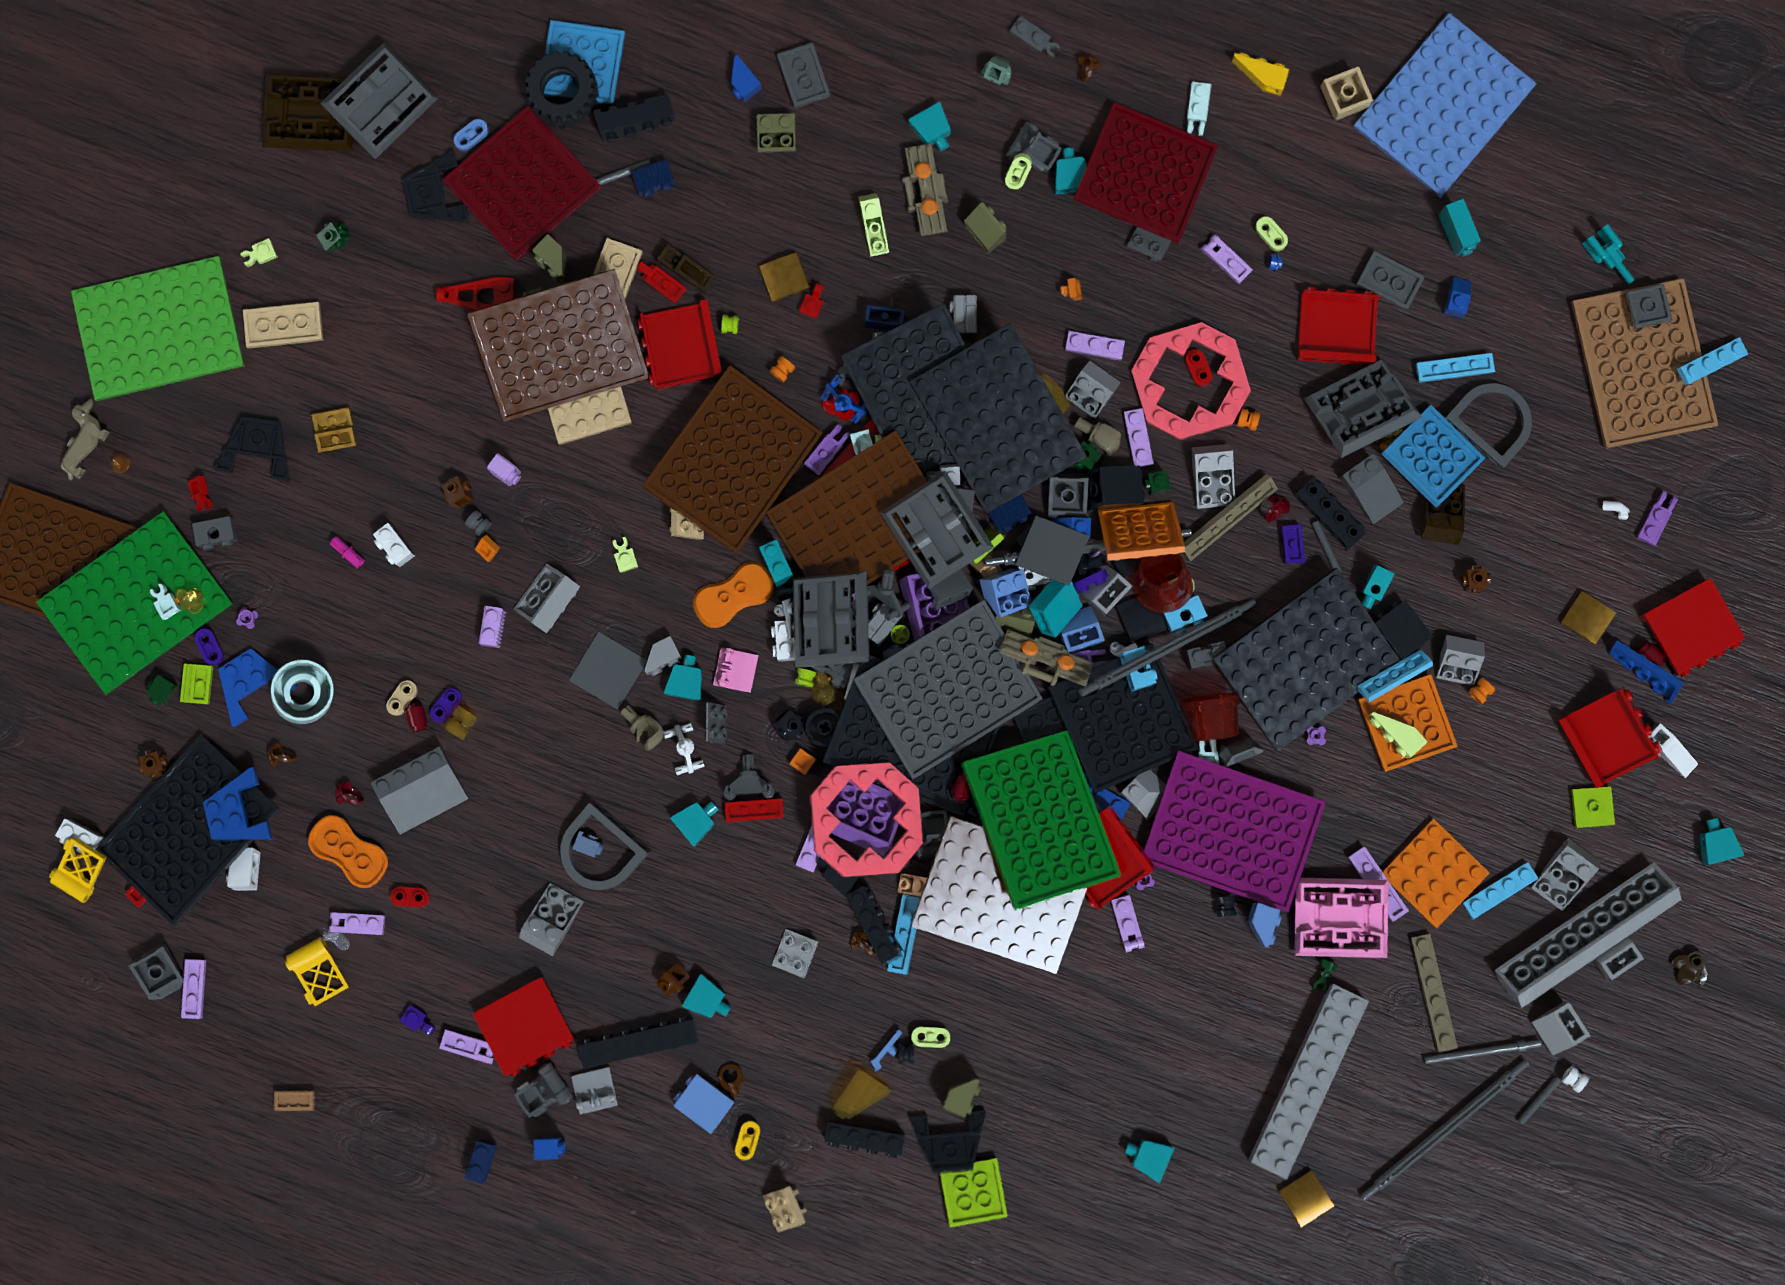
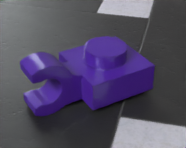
M413 1005L408 1007L400 1019L401 1023L415 1032L421 1028L425 1033L432 1034L435 1030L433 1025L425 1021L428 1015Z

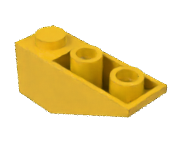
M1245 53L1234 54L1232 62L1262 91L1281 96L1289 69L1285 68L1282 64L1267 63L1262 58H1250Z

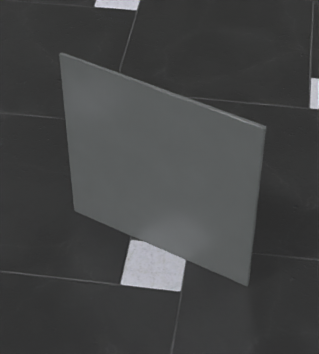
M1036 516L1015 565L1069 586L1090 536Z
M598 632L569 681L618 710L648 660Z

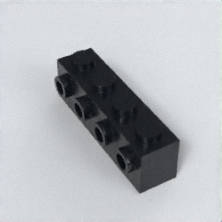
M1312 478L1294 497L1348 551L1366 534L1364 531L1365 527L1361 522L1355 521L1351 517L1352 514L1346 507L1342 508L1337 503L1338 499L1332 493L1329 494L1324 489L1325 486L1320 480Z
M863 886L846 895L881 965H888L903 956L901 953L902 947L897 940L895 941L892 935L893 930L890 924L886 923L882 908L877 906L874 900L876 897L872 889Z
M828 1120L824 1142H828V1146L838 1148L840 1144L846 1145L847 1149L859 1151V1148L867 1149L866 1152L870 1154H878V1151L885 1152V1156L897 1158V1155H902L905 1134Z

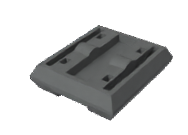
M382 43L320 104L376 159L438 98L385 43ZM384 55L387 60L363 82L360 77ZM381 67H382V69L384 70L383 73H381V72L379 71V69H380ZM357 81L360 86L337 107L335 102ZM422 95L425 99L401 121L398 117ZM409 96L413 100L411 103L407 100ZM350 97L348 101L351 104L348 106L345 101ZM396 121L398 126L376 146L373 141ZM375 129L380 132L378 135L373 132Z
M1384 359L1304 398L1341 458L1422 418L1411 398ZM1367 382V385H1366L1365 387H1363V386L1361 385V384ZM1343 393V398L1339 399L1338 395Z
M943 471L880 512L928 589L994 548L946 471ZM943 483L961 510L960 513L956 514L940 491L939 484ZM942 496L944 500L940 503L937 497L940 498ZM897 512L915 542L910 544L903 530L898 526L893 516L894 513ZM963 516L966 518L980 541V546L976 547L959 518ZM908 518L910 521L906 525L904 520ZM969 537L970 540L966 544L964 539ZM918 546L935 572L933 576L925 568L924 563L913 549L914 547ZM933 559H935L936 562L933 563V566H932V564L930 563V561L933 560Z
M867 571L793 578L795 668L869 662ZM855 582L856 609L851 607V602H854L853 596L851 597L853 588L850 586V583ZM806 592L810 594V600H806ZM852 629H856L857 652H852V650H855V645L852 644V641L855 640V636L852 635ZM846 637L849 638V644L845 642L847 640ZM807 640L811 641V647L807 648Z

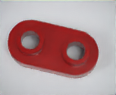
M1200 350L1189 351L1185 357V363L1192 380L1197 386L1205 387L1212 380V373L1206 358ZM1197 356L1199 361H1193L1192 357ZM1204 373L1206 379H1201L1200 374Z
M396 887L392 890L390 898L392 903L397 906L425 907L430 901V894L423 888ZM398 893L403 894V898L401 900L397 899ZM418 894L422 895L420 902L416 900Z

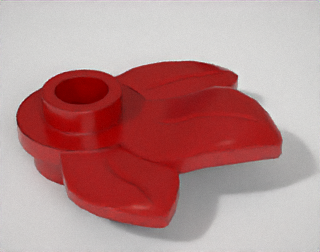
M837 386L839 391L848 394L843 387ZM850 392L848 395L854 402L859 404L860 397L858 392ZM832 394V399L822 401L824 410L829 415H837L841 420H850L855 414V411L850 409L847 412L836 411L834 405L835 398Z

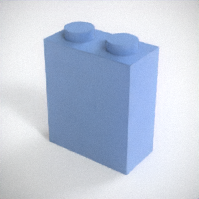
M699 1073L696 1076L691 1075L685 1083L688 1086L684 1092L680 1090L674 1098L676 1102L674 1107L712 1134L735 1100Z

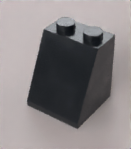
M1140 465L1098 467L1083 473L1088 475L1087 512L1138 506L1145 503V492L1142 486L1143 475Z

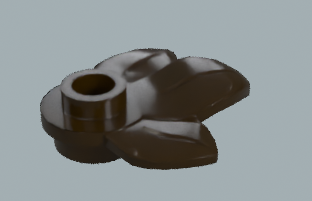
M1692 951L1688 955L1679 954L1672 960L1671 965L1679 969L1677 973L1678 984L1685 985L1694 980L1699 986H1702L1708 978V971L1705 967L1707 960L1702 952ZM1699 958L1700 962L1695 964L1693 963L1694 959Z

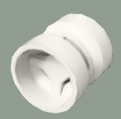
M1570 1066L1564 1073L1561 1081L1566 1085H1571L1572 1089L1579 1093L1586 1086L1589 1077L1585 1074H1580L1574 1066Z

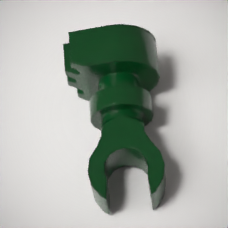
M1321 957L1319 963L1323 970H1320L1319 974L1321 975L1314 981L1313 989L1315 990L1317 984L1322 983L1321 993H1324L1327 990V979L1331 977L1330 972H1335L1338 964Z

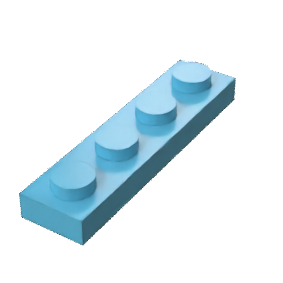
M1739 337L1677 368V371L1686 386L1748 355V352Z
M1492 353L1416 363L1418 383L1495 372Z
M1419 650L1358 685V691L1368 702H1371L1432 667L1433 661L1422 650Z
M1526 862L1465 900L1462 904L1471 919H1475L1539 878L1530 864Z
M902 895L894 939L901 945L903 956L889 963L887 971L908 975L917 928L911 927L910 924L920 899L918 897Z

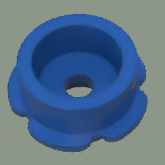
M1276 253V255L1271 254L1269 257L1268 269L1274 272L1282 267L1283 259L1279 257V253Z

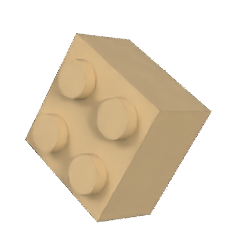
M1359 66L1325 79L1320 86L1335 121L1369 108L1373 102Z

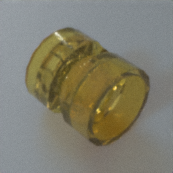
M457 705L451 713L453 717L447 719L443 728L464 741L469 733L468 728L474 726L478 717Z

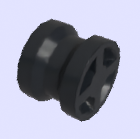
M899 1044V1064L904 1062L914 1064V1044L909 1046Z

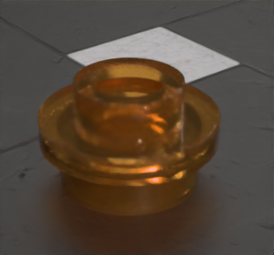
M122 455L114 458L111 462L112 470L115 473L126 472L130 465V460Z

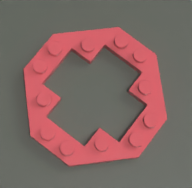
M1202 322L1150 337L1132 369V375L1147 423L1179 440L1233 425L1251 392L1236 340ZM1193 340L1225 357L1217 375L1233 382L1216 415L1198 406L1191 421L1188 422L1157 405L1165 388L1149 379L1166 348L1184 357Z
M891 763L835 766L810 795L814 852L842 877L899 873L923 844L919 788ZM878 779L904 803L893 819L906 832L884 859L868 847L856 861L829 837V834L840 823V820L826 808L849 781L855 784L862 792H866L872 783Z

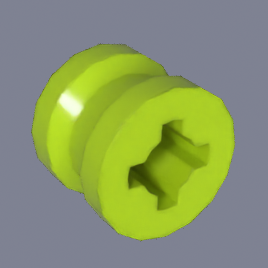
M723 314L722 333L732 332L737 335L738 315L729 317Z
M904 625L893 627L891 630V640L893 643L904 645L908 642L910 637L908 628Z
M798 668V678L795 679V684L813 688L814 683L812 681L816 677V672Z

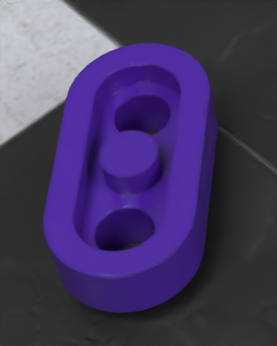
M1104 569L1074 583L1073 587L1079 594L1089 590V585L1095 583L1098 586L1107 582L1106 577H1108V573Z
M200 629L195 634V642L204 661L210 665L220 664L224 659V653L215 634L211 630ZM205 636L209 637L208 642L203 641ZM216 652L217 658L212 659V654Z
M454 688L447 689L431 708V718L438 723L448 721L462 703L463 696L461 692ZM454 694L455 700L449 701V696ZM441 709L443 715L437 716V711Z

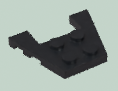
M454 150L448 152L444 157L434 160L432 164L425 168L422 167L402 179L411 217L463 223L470 222L465 204L450 208L446 207L440 172L453 170L458 167Z
M241 417L230 437L229 444L222 452V457L214 470L233 473L236 454L274 459L271 479L289 482L290 477L281 423Z
M986 1110L971 1111L968 1114L970 1132L929 1135L927 1115L910 1117V1122L934 1175L973 1171Z

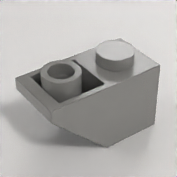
M671 636L653 644L645 667L647 675L655 676L662 672L661 668L667 665L670 668L674 664L680 663L679 659L682 657Z

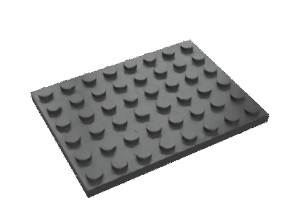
M985 600L978 602L852 679L911 779H915L1043 699L1030 676L1022 674L1024 666L1021 661L999 653L1005 634Z

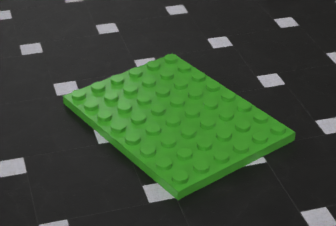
M220 256L71 291L93 395L96 401L245 366Z

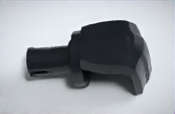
M1083 554L1072 578L1073 584L1093 575L1095 568L1105 566L1107 564L1106 557L1103 554H1099L1090 558L1088 555Z

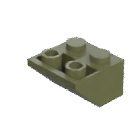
M795 113L757 114L758 153L796 152Z
M982 202L965 219L964 227L983 250L989 254L1005 241V229L1007 227L1002 220H997L994 217L995 213L989 205L985 206Z
M547 234L532 250L535 255L533 258L543 270L548 269L547 271L552 279L557 283L561 281L564 284L567 282L566 255L562 247Z
M1030 596L1031 602H1033L1036 598ZM1029 607L1003 617H998L996 614V620L1005 634L1007 629L1031 638L1035 619Z
M973 1077L951 1086L943 1102V1108L963 1117L966 1116V1113L970 1114L974 1106V1102H972L973 1096H978L982 1086L979 1083V1078Z

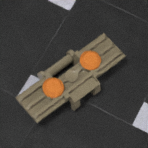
M926 144L905 148L910 177L902 179V183L905 184L909 206L907 211L908 213L917 212L921 236L947 232L942 202L947 203L949 200L945 190L944 175L937 174L932 145ZM918 182L922 203L915 202L912 183Z
M1009 629L1006 631L999 651L1001 654L1024 662L1022 674L1037 677L1051 683L1050 685L1055 686L1058 676L1086 686L1093 667V662L1068 653V650L1064 649L1065 646L1043 637L1035 638L1034 640ZM1037 661L1050 665L1049 671L1054 675L1052 676L1029 667V665H1035Z

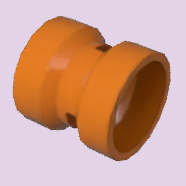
M780 356L777 360L778 364L772 366L769 372L784 383L788 373L793 372L795 366L786 358Z
M1241 408L1237 426L1241 428L1245 426L1249 430L1256 431L1260 413L1256 411L1252 413L1248 409Z
M1480 678L1477 686L1472 687L1468 694L1477 703L1483 705L1487 695H1492L1496 690L1487 680Z

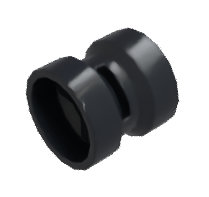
M1235 896L1216 897V904H1218L1219 908L1217 910V917L1237 915L1234 908Z

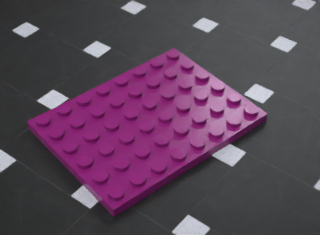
M1178 751L1144 852L1157 867L1289 912L1326 802Z

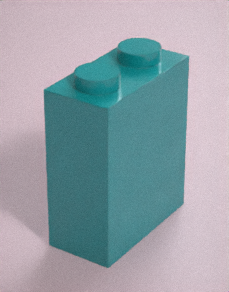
M1464 199L1446 205L1439 213L1441 223L1455 256L1460 254L1462 257L1467 256L1473 252L1472 250L1477 248V244L1481 241Z
M777 539L759 547L776 587L778 588L793 581V574Z
M1051 580L1031 603L1029 609L1041 633L1056 638L1080 610L1082 604L1072 581L1068 586Z

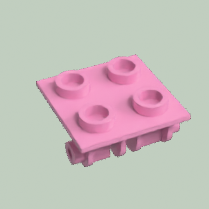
M721 648L713 685L751 693L759 655L735 651L730 648Z

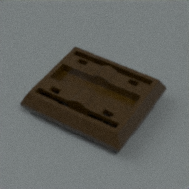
M266 73L262 147L353 152V137L320 104L332 91L320 92L319 87L337 88L347 77ZM356 82L335 102L337 107L356 89ZM276 85L300 86V91H293L292 88H288V90L279 88V90H276ZM284 93H289L291 97H283ZM350 97L345 101L348 106L351 104L348 101ZM282 131L289 132V135H282ZM334 133L337 135V138L329 137V134Z

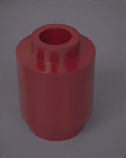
M1647 641L1637 650L1638 654L1644 655L1649 661L1661 667L1666 662L1664 660L1666 656L1653 643L1650 644Z
M418 703L408 705L407 710L404 712L409 728L412 729L413 733L427 729L428 720L423 705L419 706Z
M964 772L958 776L950 791L953 794L952 798L959 802L967 801L971 795Z

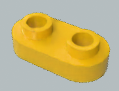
M747 1121L741 1127L735 1148V1153L741 1160H749L755 1153L760 1135V1127L754 1121ZM752 1127L754 1133L749 1134L747 1128ZM743 1146H747L749 1148L748 1153L742 1152Z

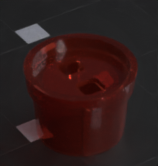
M1165 554L1142 558L1136 579V594L1139 601L1146 608L1159 613H1168L1180 609L1189 601L1193 593V580L1180 554ZM1175 573L1178 579L1169 584L1166 577ZM1158 582L1161 586L1154 585L1153 583Z
M1239 693L1211 694L1181 701L1184 712H1187L1193 741L1217 740L1239 735L1237 705L1240 704Z

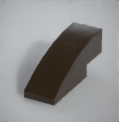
M665 244L655 258V261L703 292L707 290L715 278L713 274L685 254H681L669 244Z

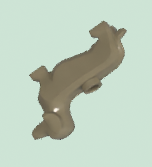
M89 399L83 405L77 404L72 409V417L80 424L81 429L76 438L72 437L67 444L69 449L61 462V468L68 474L69 480H72L73 476L81 479L86 471L79 467L81 461L95 449L98 439L105 441L110 434L107 430H102L99 421L89 414L93 407L92 399Z

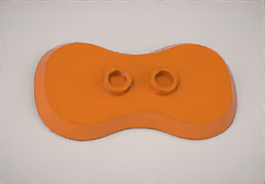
M756 561L743 563L725 581L701 587L693 597L694 611L699 620L707 627H722L730 622L734 615L743 608L760 605L768 601L775 589L773 578L763 564Z
M335 815L323 817L315 824L309 834L308 845L312 853L321 859L338 865L347 879L357 887L369 888L375 885L387 869L388 858L385 852L379 846L359 839L353 833L348 823L341 817Z

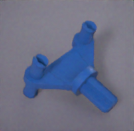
M835 374L831 382H827L825 385L826 389L820 395V398L827 401L832 394L835 398V410L846 411L850 409L855 411L851 421L857 424L861 417L867 414V407L864 401L861 405H858L848 394L842 393L837 389V385L843 378L841 376L838 378L839 374Z

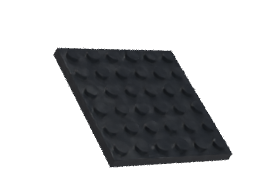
M1153 643L1145 646V649L1148 651L1155 648ZM1120 657L1092 668L1087 685L1093 683L1094 679L1122 666ZM1160 658L1149 663L1151 669L1154 668L1156 671V683L1131 692L1126 676L1083 697L1080 696L1078 690L1085 686L1067 679L1056 683L1055 686L1048 687L1094 794L1174 760L1178 751L1188 754L1199 749ZM1144 667L1138 669L1137 671L1143 673Z

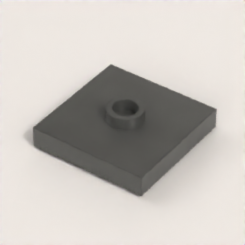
M1664 284L1625 292L1634 329L1672 321Z

